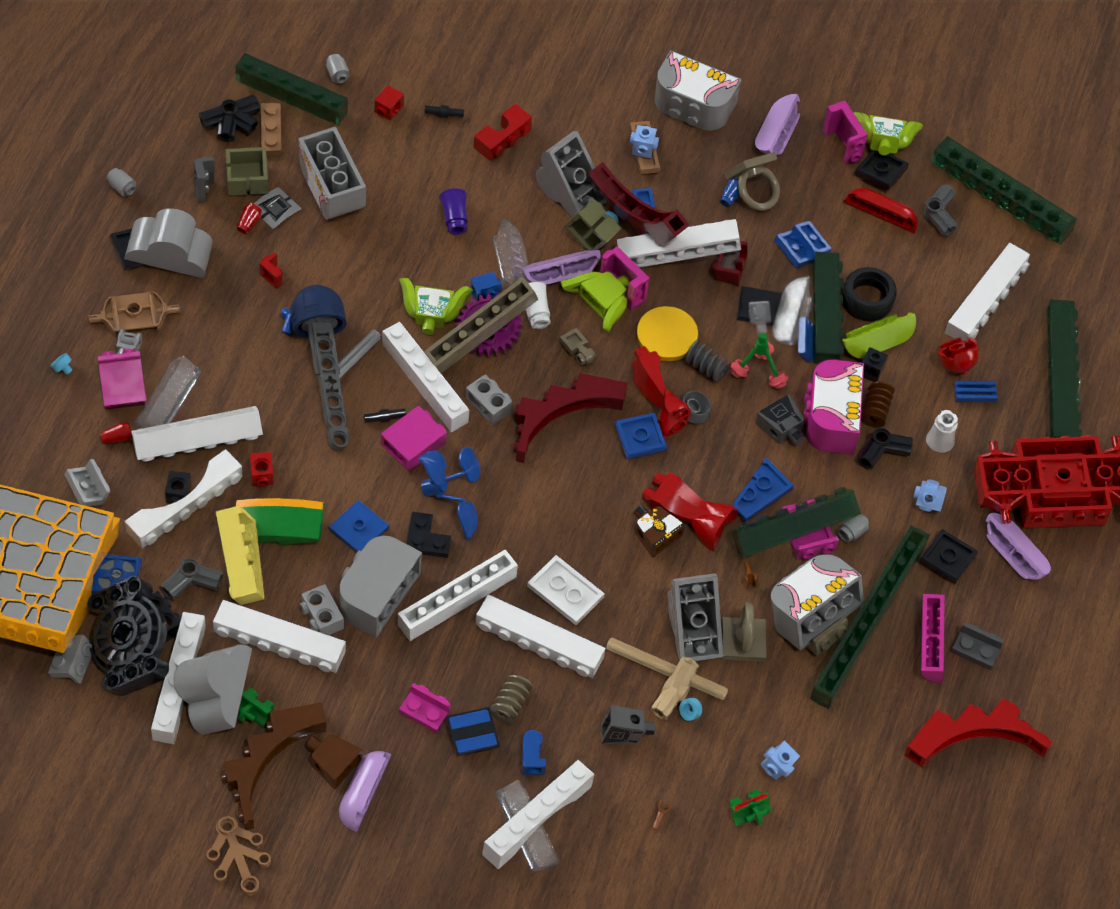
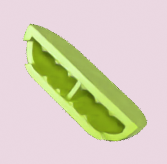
M908 313L904 317H897V314L850 331L846 334L847 338L842 339L844 347L852 356L864 358L869 347L878 351H884L904 343L915 331L916 316L914 313Z

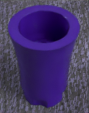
M458 188L445 190L439 195V199L443 207L446 226L448 227V232L452 235H460L467 231V193Z

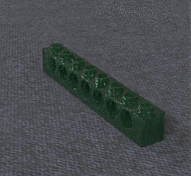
M947 136L934 150L931 162L935 166L965 183L969 188L979 192L986 199L993 201L1000 208L1007 210L1017 219L1024 221L1050 240L1061 245L1073 231L1077 218Z

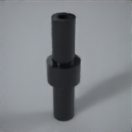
M425 105V113L438 114L440 117L447 118L448 116L464 117V109L449 108L446 105H441V107Z
M405 408L390 411L389 409H382L380 412L364 414L365 423L379 420L387 422L393 418L404 417L406 410Z

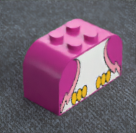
M826 360L815 368L812 382L807 384V392L804 397V406L806 407L803 413L804 423H806V438L814 448L825 452L854 455L860 434L864 363Z

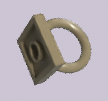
M775 152L745 160L724 172L726 180L739 176V194L742 200L754 210H769L779 199L780 187L778 180L765 167L778 159ZM760 174L764 175L772 187L771 198L765 203L754 201L746 190L747 179Z
M746 601L743 604L741 618L723 617L722 660L766 661V619H754L753 604L750 601Z

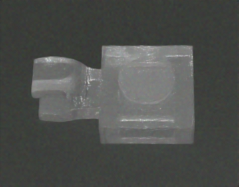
M769 301L749 302L748 304L750 324H756L757 337H759L760 333L767 332L766 323L771 321Z

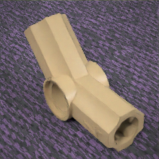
M684 656L681 657L673 674L665 682L662 693L651 707V712L655 717L660 720H667L677 704L685 699L690 690L689 684L699 667L696 661Z

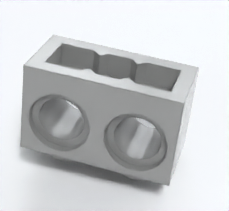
M486 374L466 387V399L492 426L511 413L512 399L507 393H503L495 380L490 379Z
M325 584L301 594L302 603L299 604L300 609L304 615H308L311 630L331 635L344 629V618ZM313 602H319V603H321V604H319V605H313L312 603H313ZM323 619L330 620L327 623L321 622Z

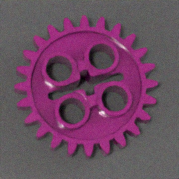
M490 294L487 295V299L479 295V301L472 298V305L465 303L466 310L460 309L461 315L457 316L458 323H455L456 327L492 300ZM521 315L516 316L507 323L508 326L499 329L491 335L492 340H485L474 348L471 353L474 354L476 351H479V357H482L483 353H487V357L490 358L493 352L498 357V351L501 350L506 354V347L513 349L512 342L518 343L517 336H521Z

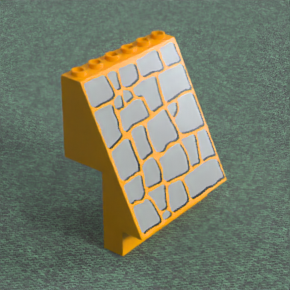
M0 485V637L64 653L90 612L87 602L92 594L93 575L118 538L120 518L114 517L112 512Z

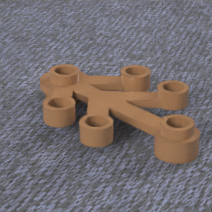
M222 817L216 824L218 836L212 848L206 853L209 863H217L220 860L219 851L227 839L229 849L219 868L214 871V880L217 883L226 882L228 879L227 872L233 860H235L242 878L241 891L246 896H253L259 891V881L255 876L250 875L244 856L257 861L261 868L270 866L271 856L266 852L260 853L239 844L236 838L239 837L250 841V845L253 848H260L263 845V836L260 833H252L240 828L237 820L233 817ZM230 826L231 830L225 831L223 828ZM254 838H259L261 841L259 843H254L252 840ZM212 853H216L217 857L210 858L209 855ZM267 858L268 861L266 863H262L260 859ZM224 873L225 876L223 878H218L217 874ZM248 885L254 886V889L247 890L246 887Z

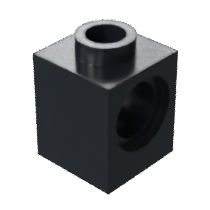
M869 347L862 361L864 363L863 378L877 382L885 368L888 354Z
M169 471L165 490L166 503L173 504L190 493V473Z

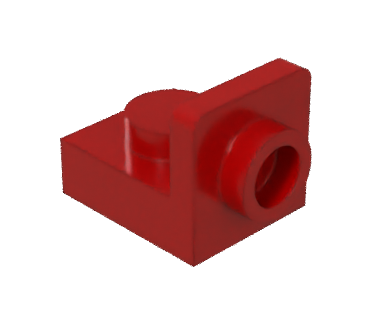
M272 253L261 260L260 275L274 288L278 289L283 285V273L277 266V254Z

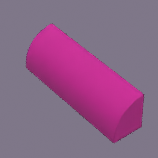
M923 594L921 674L929 681L943 683L945 595Z

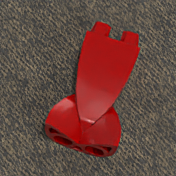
M646 346L638 348L634 352L637 359L631 364V368L634 371L632 379L642 394L660 408L658 423L665 439L678 433L687 425L691 409L685 402L667 390L661 376V358L656 351L649 352Z
M671 472L667 476L657 473L652 482L653 486L658 489L655 491L648 487L642 494V500L650 504L651 510L660 506L680 522L691 523L702 544L711 551L715 550L725 525L735 521L738 517L736 507L704 501L679 476Z

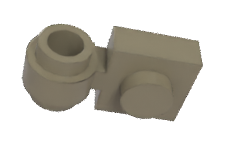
M577 328L560 336L559 342L570 355L578 353L575 358L580 366H587L594 362L596 358L595 352L592 348H586L588 347V341Z

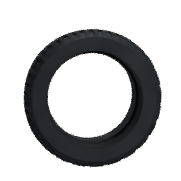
M858 268L850 273L845 281L842 292L843 304L854 317L866 321L884 318L894 306L897 295L896 284L887 272L879 268ZM860 286H872L880 290L885 298L877 302L865 301L857 296L854 289Z

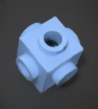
M637 125L636 133L632 132L630 144H633L632 155L651 158L653 149H657L659 137H656L657 129Z
M934 480L922 481L921 487L916 486L913 498L917 499L916 505L920 506L919 508L924 511L936 510L941 512L947 487L940 486L939 482Z
M784 740L775 748L771 746L763 754L765 759L760 765L769 776L777 780L782 775L787 777L794 770L792 765L800 755Z

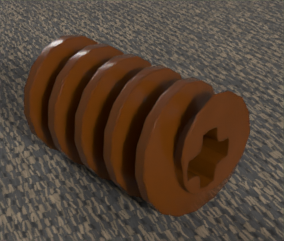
M884 381L870 384L861 412V419L866 425L873 428H881L885 425L891 400L895 393L893 385Z

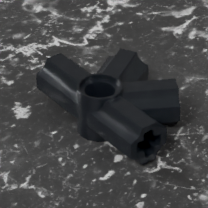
M254 95L236 101L228 99L223 101L221 106L200 112L199 119L205 130L219 125L217 138L230 142L235 139L236 128L247 135L255 131L258 120L251 116V114L259 112L260 106Z

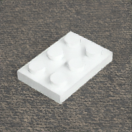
M557 555L527 584L528 588L574 625H577L605 595V593Z

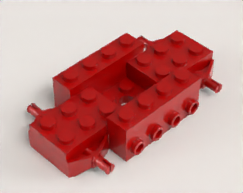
M1089 435L1033 439L1023 437L1016 439L1011 453L998 450L997 440H994V442L993 440L989 441L990 452L978 456L974 469L980 508L987 507L1000 512L1002 523L1006 524L1007 522L1009 524L1012 522L1010 511L1021 506L1020 516L1023 528L1105 525L1112 511L1111 503L1120 506V437L1112 436L1113 448L1103 452L1100 449L1098 436ZM1058 473H1065L1068 475V478L1062 479L1058 476Z

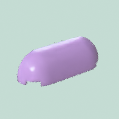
M798 94L784 96L771 107L755 139L756 147L763 154L775 152L776 155H779L784 151L800 118V113L797 114V102H800Z
M600 250L581 251L533 263L523 267L522 270L526 278L531 282L551 284L592 272L598 260H600Z
M990 513L987 516V538L1020 576L1025 579L1037 580L1045 577L1050 572L1051 567L1047 558L1013 521L1009 524L1007 522L1003 524L1002 515L999 513Z
M373 751L360 760L339 806V817L342 823L350 830L358 831L391 758L390 753Z

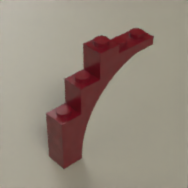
M604 162L586 174L610 205L608 209L616 214L620 224L628 219L639 235L648 231L659 246L675 238L690 226L678 209L672 212L661 211L638 199L614 177Z
M579 373L578 379L573 380L571 389L550 385L549 393H544L543 401L522 397L520 405L516 404L514 416L517 417V425H519L518 435H520V440L515 441L513 453H517L516 461L524 463L528 446L533 438L545 426L561 416L592 408H608L622 411L628 383Z

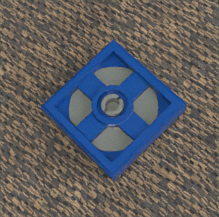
M107 554L94 574L92 595L129 577H139L142 563L141 557Z

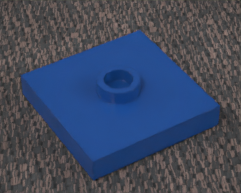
M655 413L615 421V428L626 459L667 450V445Z
M359 500L329 526V531L356 553L359 550L362 551L370 540L382 536L389 530V524Z

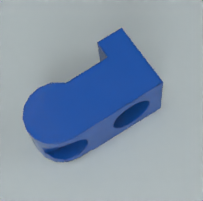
M536 730L527 731L523 737L522 775H545L546 759H539L543 738L540 732Z

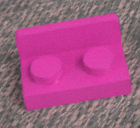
M413 683L410 687L409 695L399 708V713L437 734L445 722L446 716L450 714L451 704L445 697L436 696L425 686H418Z

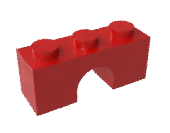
M515 103L502 113L501 127L505 130L497 131L487 125L474 136L473 148L489 161L501 156L506 148L513 146L521 136L527 135L530 132L532 116Z

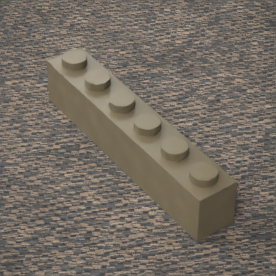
M521 277L426 349L424 353L438 371L443 373L539 299L535 291Z

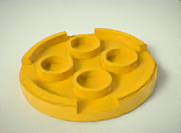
M663 306L648 311L642 316L637 327V340L640 347L646 346L649 352L656 351L661 361H677L685 358L691 345L698 339V329L693 318L683 310L675 307Z

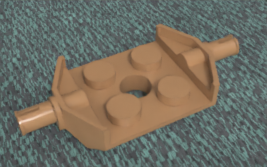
M156 292L109 297L105 301L103 311H100L101 314L88 315L89 324L104 323L114 337H116V332H119L121 329L127 331L157 327V330L160 331L166 315L180 313L179 304L167 306ZM132 307H136L139 309V311L135 313H131L128 310Z

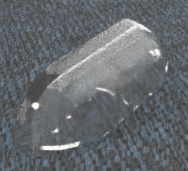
M504 219L499 224L501 227L497 236L493 238L501 280L508 287L521 277L527 283H531L522 268L528 265L522 236L512 222Z
M809 276L792 281L782 294L772 329L773 336L782 344L795 345L798 343L799 318L807 317L808 321L813 303V296H810L809 284H812Z

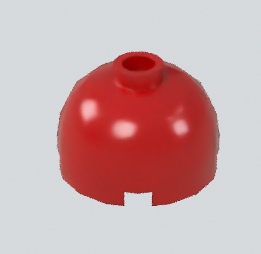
M967 337L968 341H962L961 338H955L943 343L940 346L941 350L937 349L942 366L947 371L959 375L968 373L977 364L979 358V348L975 339Z

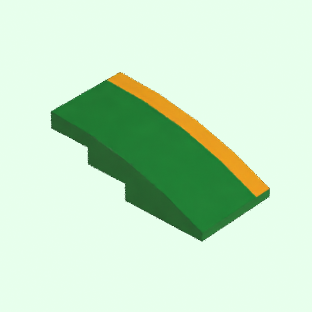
M281 498L236 501V506H241L256 520L258 543L277 541L280 545L319 542L321 539L324 502Z

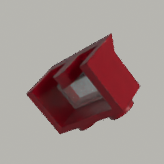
M740 241L741 250L717 254V257H719L718 261H714L712 273H715V280L731 282L739 287L748 257V242Z

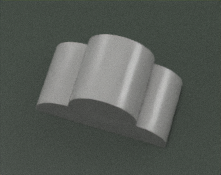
M572 131L542 154L541 162L543 166L536 171L538 185L547 197L555 202H560L569 215L573 217L593 199L601 205L606 203V200L586 176L595 166L578 131Z
M163 209L156 214V218L142 217L134 221L124 259L204 279L213 240L209 234L196 228V221L190 214L178 209Z
M717 574L672 579L671 590L668 591V610L679 660L683 656L694 661L723 657Z
M240 644L209 652L201 657L183 661L178 665L175 671L176 690L180 697L189 704L188 713L191 724L200 734L206 735L235 728L252 648Z

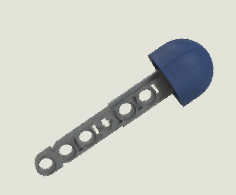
M312 285L302 289L292 303L291 319L293 331L297 336L310 339L325 426L328 429V443L333 450L342 451L349 443L348 428H345L346 416L339 380L340 369L334 334L343 330L347 324L345 310L340 296L334 290L322 285ZM318 343H326L328 350L320 349ZM328 361L331 364V368L325 369L321 362ZM327 380H329L330 384H333L331 387V392H329L330 386L328 383H326ZM327 399H335L338 403V406H330L327 402ZM332 417L338 418L341 425H333L330 419ZM334 437H341L344 441V444H336L334 442Z

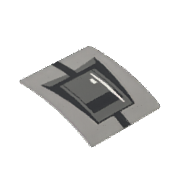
M279 187L268 192L269 194H265L254 203L262 210L261 218L272 229L295 212L301 210V207Z

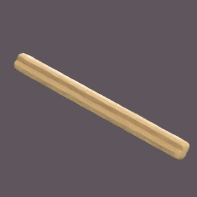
M610 638L606 648L666 676L670 677L677 667L615 638ZM696 674L689 686L721 700H724L728 693L726 687Z

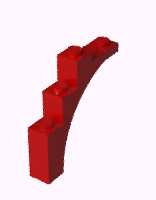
M1003 698L989 716L981 708L970 704L956 722L950 715L942 713L937 709L908 745L904 756L923 768L934 755L952 744L967 739L992 737L1024 744L1044 758L1053 742L1045 734L1033 729L1028 722L1020 720L1018 716L1021 710L1014 703Z

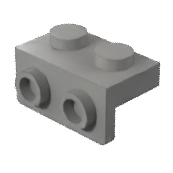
M90 459L85 467L66 470L64 476L80 505L90 507L105 503L110 493V488L94 459Z
M75 635L64 653L56 651L48 674L52 678L70 677L75 683H81L92 656L90 652L92 645L89 643V640L84 635Z

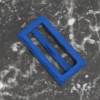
M807 317L799 318L798 354L808 363L814 361L815 326L811 324L810 320L807 321Z
M955 381L956 402H997L996 381ZM960 393H971V395H960Z

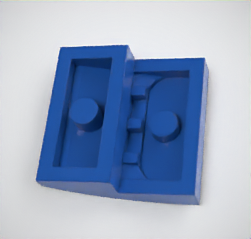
M810 221L796 224L791 231L778 234L774 239L796 269L820 259L832 250Z

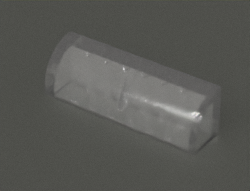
M185 356L173 359L134 424L140 429L171 423L202 371Z
M519 779L495 792L508 821L531 801L525 786ZM543 824L520 847L530 869L533 871L548 869L560 863Z

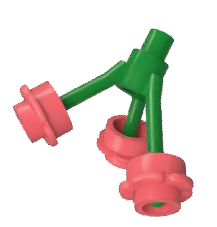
M765 333L759 334L752 351L743 361L736 359L730 365V371L735 377H746L749 371L747 363L755 354L757 358L767 359L773 372L769 377L770 386L779 389L784 387L788 380V376L785 375L784 371L777 372L771 358L774 347L767 340Z

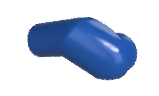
M283 308L281 317L286 320L281 332L291 335L293 331L291 308Z

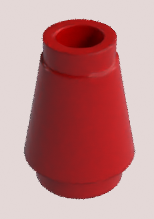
M248 203L243 208L236 229L243 234H247L262 217V210L257 205Z
M120 422L100 432L103 444L128 442L129 439L133 438L128 422Z

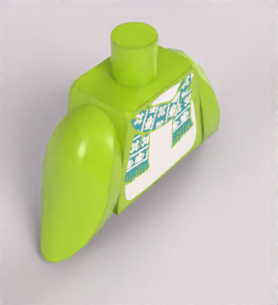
M854 112V115L867 133L866 143L869 144V148L879 151L881 155L895 154L899 149L906 148L912 143L916 134L923 127V124L915 121L907 123V121L873 115H870L869 118L864 113Z
M399 278L405 309L410 317L415 318L417 325H423L422 333L426 335L434 334L435 327L443 328L447 322L455 320L460 314V309L463 308L467 298L474 291L468 286L460 288L455 294L451 290L415 286L414 290L413 284L408 278Z

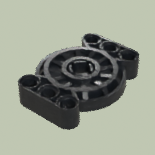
M137 576L129 577L91 595L87 602L89 610L98 615L91 628L89 643L92 645V648H90L92 658L99 668L107 672L103 679L104 687L119 696L127 695L161 680L169 672V664L159 658L166 642L167 622L160 607L149 600L153 593L152 586Z

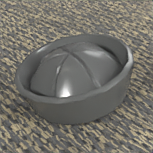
M689 391L679 398L691 409L688 422L701 424L709 419L711 403L704 393Z

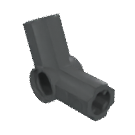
M948 184L941 185L935 194L927 199L923 211L924 219L932 222L939 232L946 237L951 235L958 227L945 210L956 196L953 187Z
M184 559L180 563L179 569L160 585V590L169 600H175L188 586L195 584L217 591L222 583L223 572L199 565L194 559Z

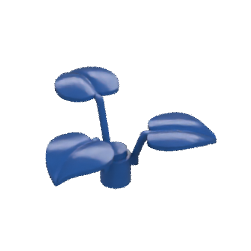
M470 447L463 448L459 454V461L463 471L445 478L446 461L443 454L436 450L423 454L419 460L424 465L430 478L422 481L423 494L427 497L436 495L437 499L445 498L459 501L460 503H458L457 507L458 517L466 540L470 539L478 526V514L472 502L466 503L464 498L443 493L447 490L446 481L466 475L469 483L478 480L480 476V463L477 456Z

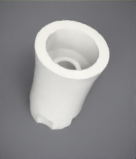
M542 282L528 283L539 299L526 309L528 320L533 329L546 328L551 324L546 284Z
M944 410L936 417L931 430L926 436L928 446L936 452H948L954 447L958 418L950 410Z

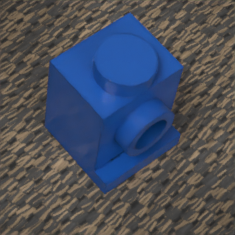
M494 272L471 278L470 288L474 290L472 295L476 301H479V295L487 299V295L490 294L491 299H493L496 295H499V291L503 290L501 280L496 278Z

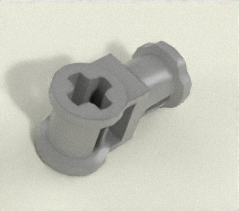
M121 329L116 345L117 354L123 353V350L135 349V352L139 351L142 343V333L133 334Z

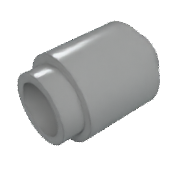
M339 54L330 55L326 60V67L332 81L339 84L346 82L350 77V72L344 58Z
M114 168L108 173L106 178L108 184L120 195L125 197L135 192L136 181L122 169Z
M855 513L840 525L838 535L846 543L854 542L869 530V521L863 514Z

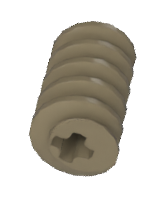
M509 675L506 678V682L502 685L498 697L495 698L494 704L490 707L491 714L499 721L512 724L511 718H517L518 713L516 711L522 709L520 704L526 702L524 697L529 696L528 690L533 689V684L524 677Z

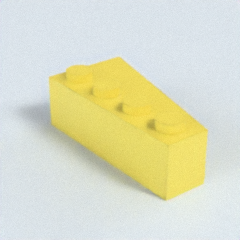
M241 506L216 511L229 577V594L231 598L240 605L264 600L256 520Z

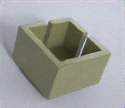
M266 147L226 149L228 196L246 195V191H250V194H269Z
M595 199L579 210L564 225L586 251L600 249L621 229L613 217L605 214L604 207Z

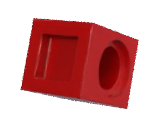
M387 85L375 99L374 112L380 117L391 121L404 106V93Z
M271 452L251 453L252 486L265 487L273 485Z

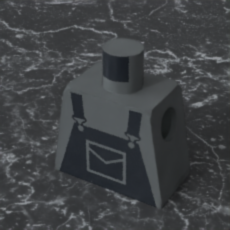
M789 394L757 412L755 424L777 443L790 439L794 445H798L804 440L805 437L801 434L804 418Z
M610 706L601 722V744H636L643 734L654 735L655 722L644 721V712L642 710Z

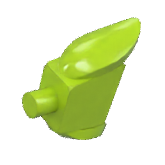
M588 272L561 281L564 290L579 293L587 304L603 319V330L610 332L612 326L622 316L627 307V289L625 287L629 285L630 281L626 275L616 279L610 272Z

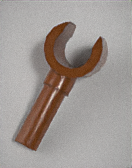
M746 561L745 587L748 588V584L751 583L758 587L757 574L752 572L750 561Z
M663 798L658 802L659 811L652 826L656 830L665 812L671 809V802L667 809L661 808L660 804Z

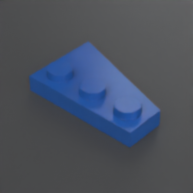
M766 457L732 506L737 508L738 516L746 523L792 491L794 485Z

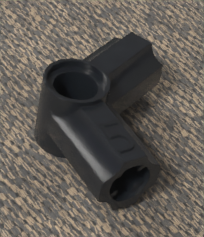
M878 428L874 431L872 438L858 456L857 461L865 469H873L885 452L910 456L913 438L891 434L885 428Z

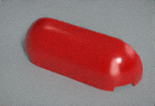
M857 188L852 190L843 201V203L911 233L915 234L917 230L918 219L915 212L909 206L873 190Z

